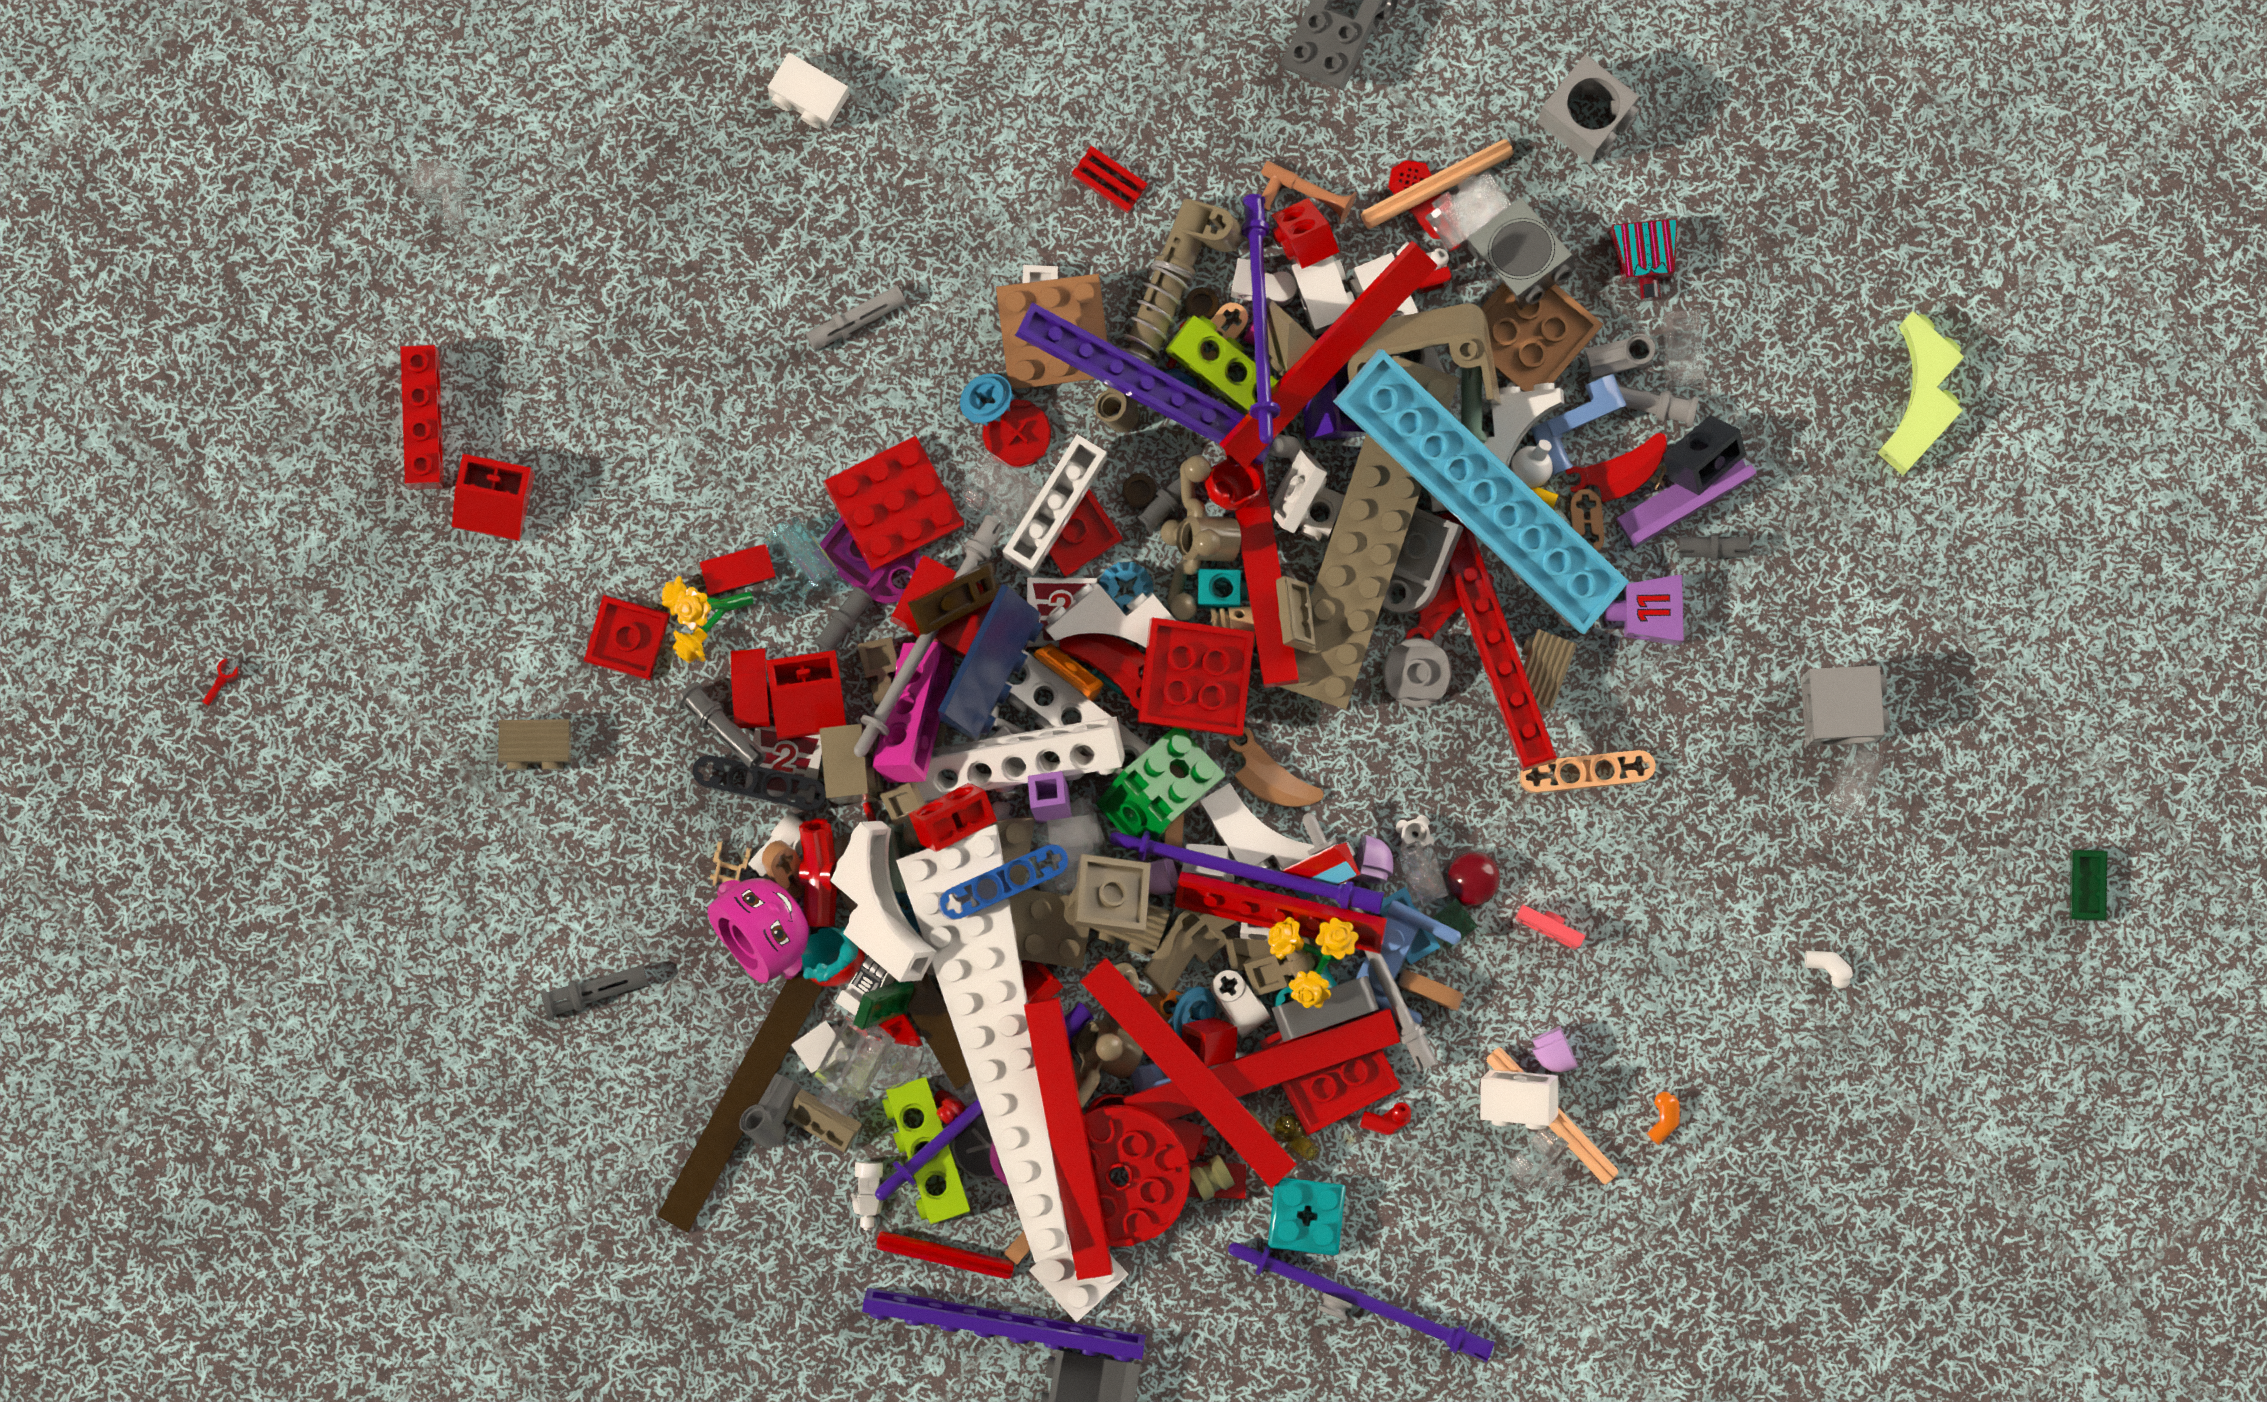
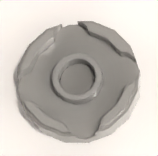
M1420 637L1405 639L1395 645L1386 656L1382 670L1384 685L1391 696L1402 705L1414 708L1430 706L1437 702L1449 689L1452 678L1451 662L1444 649L1435 642Z

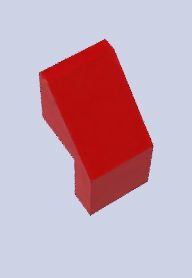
M765 648L730 651L734 723L740 729L770 727Z

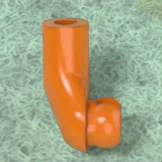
M1666 1091L1660 1092L1655 1097L1654 1104L1659 1109L1660 1120L1646 1133L1658 1146L1680 1123L1679 1101L1675 1095H1671Z

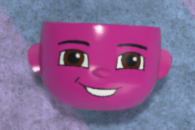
M752 878L743 882L729 880L719 885L717 891L718 898L708 906L709 921L717 936L741 966L759 983H767L780 974L785 979L794 978L802 967L801 956L806 950L809 938L808 922L796 900L781 885L764 878Z

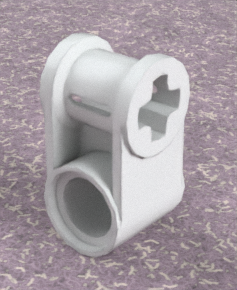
M1225 970L1212 979L1210 991L1223 1010L1228 1022L1238 1027L1237 1034L1240 1038H1244L1271 1019L1261 1001L1252 993L1237 972ZM1221 978H1224L1227 982L1230 980L1235 982L1236 985L1232 988L1234 995L1231 996L1228 992L1222 994L1219 991V988L1222 986Z

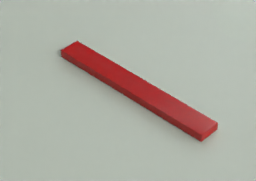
M1411 241L1271 388V400L1280 405L1281 409L1280 415L1273 419V439L1438 267L1415 242ZM1250 412L1219 443L1244 469L1268 445L1261 442L1259 437V420L1252 418Z
M1225 451L1226 459H1229L1230 463L1239 464ZM1251 462V465L1259 472L1263 485L1256 499L1247 507L1235 511V516L1241 532L1240 546L1264 688L1297 684L1299 683L1294 648L1284 645L1282 639L1276 580L1282 576L1263 464L1259 466Z
M1451 512L1437 515L1440 518L1464 527L1447 569L1522 771L1556 762L1555 750L1475 536Z
M1106 957L1080 980V983L1271 1189L1297 1165Z
M1056 997L1026 1002L1024 1010L1077 1280L1112 1275L1114 1271L1061 999Z
M1385 1008L1227 1061L1209 1069L1237 1098L1400 1042V1038L1390 1008ZM1172 1081L1122 1097L1124 1105L1149 1111L1165 1122L1198 1111Z

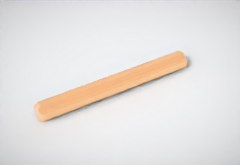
M1503 139L1365 209L1361 213V219L1364 225L1371 229L1503 162L1514 154L1513 148L1507 139Z
M1500 1047L1496 1048L1486 1059L1494 1070L1524 1072ZM1558 1107V1117L1549 1127L1603 1184L1611 1182L1617 1176L1618 1169Z

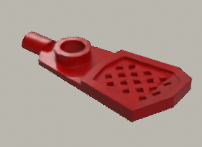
M1405 160L1390 170L1388 188L1395 195L1403 191L1404 188L1407 189L1413 186L1412 184L1420 182V179L1424 180L1432 175L1426 163ZM1441 194L1407 210L1432 239L1442 240L1449 252L1461 246L1453 234L1455 223ZM1430 217H1439L1442 221L1441 226H1433L1430 222Z

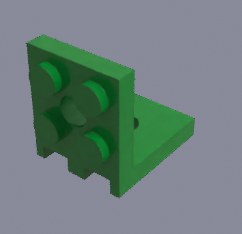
M1173 728L1127 766L1095 804L1123 834L1142 838L1145 830L1151 831V840L1157 842L1180 815L1216 786L1226 775L1184 729ZM1170 765L1179 766L1184 772V778L1175 777L1170 771Z

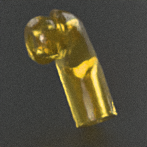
M1291 1115L1280 1116L1275 1122L1276 1132L1279 1135H1283L1285 1142L1307 1161L1315 1159L1319 1153V1148L1307 1138L1299 1120Z

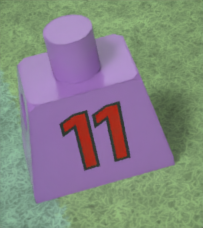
M1682 575L1627 584L1623 589L1624 600H1613L1603 612L1604 621H1624V637L1680 645L1684 641Z

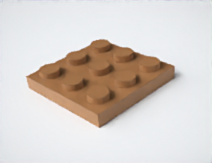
M1099 274L996 286L1007 379L1012 386V390L1095 379L1018 338L1015 334L1029 306L1033 302L1107 342Z
M1503 282L1480 308L1485 313L1495 370L1509 382L1520 387V390L1523 392L1534 391L1533 385L1554 383L1603 327L1602 322L1556 284L1545 291L1540 301L1533 305L1528 304L1520 310L1516 305L1514 293Z

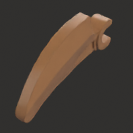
M1244 727L1243 736H1245L1247 741L1245 745L1239 746L1232 739L1227 743L1229 750L1232 753L1240 754L1245 763L1244 767L1234 775L1235 779L1257 798L1277 806L1299 808L1316 804L1324 797L1323 791L1320 788L1301 781L1276 763L1255 742L1253 733L1248 728Z

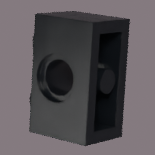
M1709 415L1663 454L1669 480L1700 495L1744 458L1746 451L1740 429Z

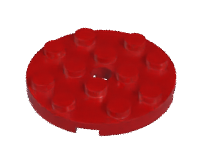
M1110 1105L1096 1108L1083 1114L1108 1246H1134V1244L1159 1236L1179 1216L1190 1188V1164L1182 1141L1164 1120L1138 1107ZM1115 1167H1124L1129 1174V1181L1122 1185L1115 1184L1110 1178V1171Z

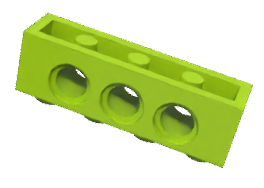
M1193 315L1188 318L1164 351L1247 415L1250 412L1251 405L1258 403L1255 396L1257 388L1256 360L1252 361L1242 352L1245 348L1231 337L1224 339L1215 332L1217 326L1208 318L1202 315L1200 318H1197ZM1205 342L1212 344L1216 349V357L1213 361H1208L1201 355L1200 349ZM1231 364H1237L1242 368L1243 379L1240 382H1234L1229 378L1228 368ZM1270 375L1271 388L1278 380Z
M926 1077L887 1089L888 1098L882 1100L888 1120L895 1118L899 1129L898 1132L893 1133L899 1153L906 1151L909 1160L915 1155V1150L919 1144L929 1143L943 1130L940 1117L936 1114L937 1108ZM911 1109H918L924 1114L923 1124L915 1129L907 1127L904 1123V1116ZM948 1144L912 1176L921 1195V1199L915 1200L921 1220L928 1219L930 1225L971 1212ZM933 1176H940L946 1181V1190L939 1196H933L926 1190V1183Z

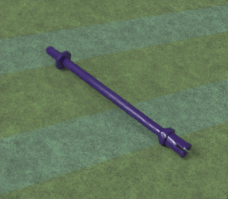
M1249 194L1243 198L1245 223L1242 225V235L1249 239L1258 399V403L1251 405L1250 416L1259 420V437L1261 442L1269 444L1273 440V419L1278 417L1281 411L1280 405L1271 400L1263 239L1269 234V224L1265 221V197H1262L1260 194Z
M1145 830L1142 838L1114 832L1109 836V842L1112 845L1138 851L1139 861H1144L1147 854L1332 898L1338 904H1341L1340 908L1348 909L1350 906L1379 914L1384 898V892L1356 887L1354 882L1350 881L1337 886L1152 841L1151 831Z
M1081 1002L1064 1016L1069 1045L1073 1042L1071 1039L1095 1019ZM979 1099L973 1102L903 1166L898 1161H895L892 1165L897 1171L875 1191L876 1199L880 1201L886 1200L906 1181L913 1187L916 1181L912 1176L983 1113Z
M1236 1242L1228 1246V1252L1232 1256L1256 1265L1255 1274L1260 1275L1263 1269L1269 1270L1445 1341L1446 1345L1450 1347L1449 1351L1455 1354L1457 1351H1460L1487 1363L1495 1342L1465 1331L1466 1327L1459 1325L1458 1328L1445 1327L1269 1256L1271 1251L1269 1246H1265L1263 1253Z

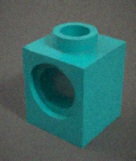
M1199 569L1198 609L1240 607V600H1247L1246 579H1240L1241 570ZM1220 581L1227 582L1232 587V593L1225 598L1218 597L1213 592V586Z

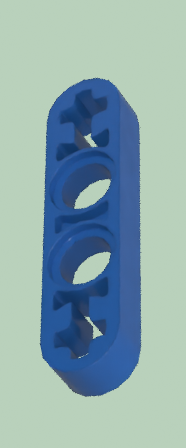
M1046 845L949 888L939 898V910L947 919H962L1057 877L1068 866V855L1059 845ZM1050 851L1053 856L1059 855L1061 861L1057 863L1058 870L1053 871L1051 866H1047L1039 870L1043 877L1037 879L1035 867L1028 859L1034 857L1036 865L1047 858L1046 852ZM1021 865L1027 868L1030 876L1026 884L1016 885L1011 881L1010 870L1012 867ZM985 879L993 881L997 886L996 896L989 900L980 897L977 891L978 884ZM970 886L971 895L978 906L972 907L970 900L960 906L961 913H956L954 909L948 910L945 904L950 901L949 895L954 894L956 899L966 896L968 893L964 888Z

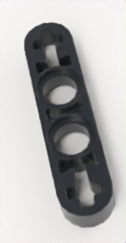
M712 755L700 757L693 766L694 779L704 788L808 812L820 810L827 800L823 784L812 778L755 766V769L750 770L743 762ZM708 763H713V768L716 771L725 773L724 766H731L727 774V786L720 785L723 778L718 776H711L709 781H705L704 775L699 772L700 768H706ZM740 770H747L753 776L752 784L746 789L736 788L733 784L734 774ZM781 778L786 782L787 790L782 796L773 797L767 792V785L771 779ZM792 782H800L797 785V789L802 791H809L810 786H815L816 793L821 795L820 799H814L812 805L806 804L804 796L795 794V802L788 801L793 792Z

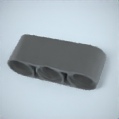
M1368 975L1329 988L1331 997L1324 1001L1321 1008H1316L1314 1005L1310 1008H1305L1297 1000L1272 1008L1283 1042L1379 1009Z

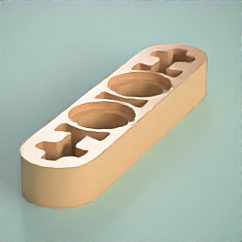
M1641 750L1557 758L1556 762L1537 767L1538 773L1545 774L1551 772L1549 765H1555L1554 778L1557 785L1551 786V778L1542 779L1538 787L1534 786L1532 781L1526 780V775L1531 774L1532 769L1524 772L1521 770L1519 780L1521 786L1526 791L1536 794L1636 784L1651 778L1655 772L1656 764L1650 753ZM1637 757L1641 758L1642 763H1648L1649 768L1643 771V776H1638L1636 770H1628L1624 772L1626 778L1620 779L1621 766L1618 761L1619 758H1624L1623 766L1634 764ZM1608 761L1613 765L1614 775L1611 779L1602 780L1598 778L1595 773V766L1598 762ZM1572 764L1579 769L1580 778L1577 782L1571 784L1563 781L1560 776V770L1564 765Z

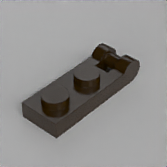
M990 561L982 563L971 571L907 602L921 635H927L994 601L1001 584H996L993 577L995 570ZM978 581L981 582L982 587L984 589L981 591V593L979 592L976 585V582Z

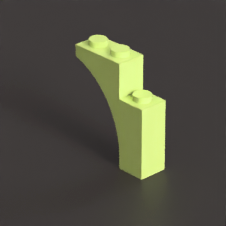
M1913 311L1899 326L1907 343L1912 361L1913 379L1911 396L1900 425L1878 452L1883 459L1903 476L1963 411L1958 406L1960 404L1959 400L1948 390H1943L1942 392L1938 388L1942 381L1964 358L1960 353L1961 348L1951 338L1940 336L1934 330L1935 325L1928 317L1923 314L1917 315Z

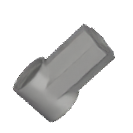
M1635 334L1630 336L1629 339L1585 349L1592 379L1632 369L1643 370L1652 363L1655 355L1653 340L1645 334ZM1636 344L1644 345L1648 349L1649 355L1644 359H1635L1629 352L1630 348Z

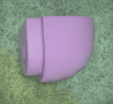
M1363 835L1356 860L1360 875L1354 877V880L1373 884L1387 883V878L1392 876L1393 855L1389 847L1382 840Z
M1162 858L1149 862L1151 863L1149 893L1154 895L1175 893L1180 876L1177 861Z
M1561 1026L1547 1031L1532 1040L1535 1045L1532 1051L1536 1059L1549 1071L1562 1073L1578 1068L1577 1061Z

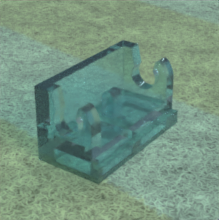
M798 516L779 523L763 539L766 546L771 543L773 545L776 544L805 585L800 589V592L803 596L816 592L839 571Z

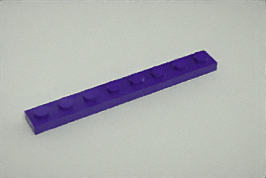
M1033 302L1029 306L1015 334L1018 338L1217 444L1245 417L1243 414ZM1275 438L1252 461L1259 466L1264 463Z
M867 1288L862 1312L869 1313L872 1318L879 1320H888L890 1317L904 1319L907 1324L914 1326H923L925 1323L939 1325L942 1330L957 1332L960 1329L970 1330L980 1337L1005 1336L1009 1337V1340L1020 1344H1027L1030 1341L1044 1343L1045 1347L1055 1350H1062L1065 1347L1079 1349L1080 1353L1090 1356H1097L1100 1353L1114 1355L1115 1359L1125 1362H1132L1135 1359L1142 1360L1146 1335L873 1288Z

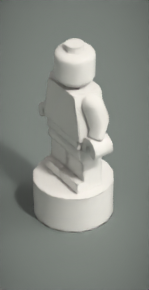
M857 1161L855 1162V1177H858V1193L856 1195L851 1193L850 1196L854 1213L863 1215L860 1218V1227L864 1228V1230H870V1228L874 1227V1217L872 1215L880 1214L883 1201L875 1197L879 1178L883 1177V1162Z

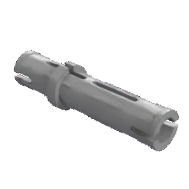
M895 285L893 288L841 315L838 313L832 315V320L809 332H805V335L814 352H817L820 348L841 337L843 340L849 338V333L901 306H905L907 303L901 290Z

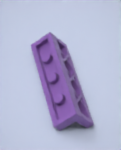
M1741 459L1700 495L1678 484H1674L1619 516L1616 521L1635 549L1751 481L1756 475V471L1752 464L1746 467Z

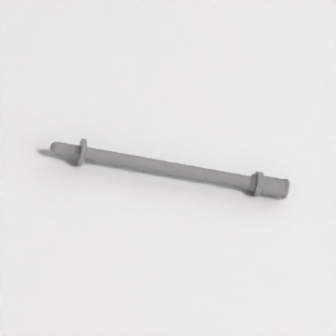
M985 515L973 539L966 542L964 547L967 556L953 579L971 571L978 563L989 560L992 555L990 550L1001 531L1005 528L1002 522L997 524L1000 520L993 516ZM940 628L927 635L919 636L872 717L862 716L861 721L866 728L854 747V754L857 757H864L868 753L878 734L888 736L890 733L885 722Z
M1306 813L1303 816V824L1314 844V848L1307 851L1309 855L1320 853L1337 843L1336 838L1329 841L1326 840L1314 814ZM1350 906L1347 909L1356 912H1361L1360 909ZM1365 951L1402 1027V1036L1399 1037L1402 1044H1406L1416 1064L1417 1071H1422L1438 1063L1424 1035L1427 1033L1425 1027H1420L1418 1023L1414 1022L1382 954Z

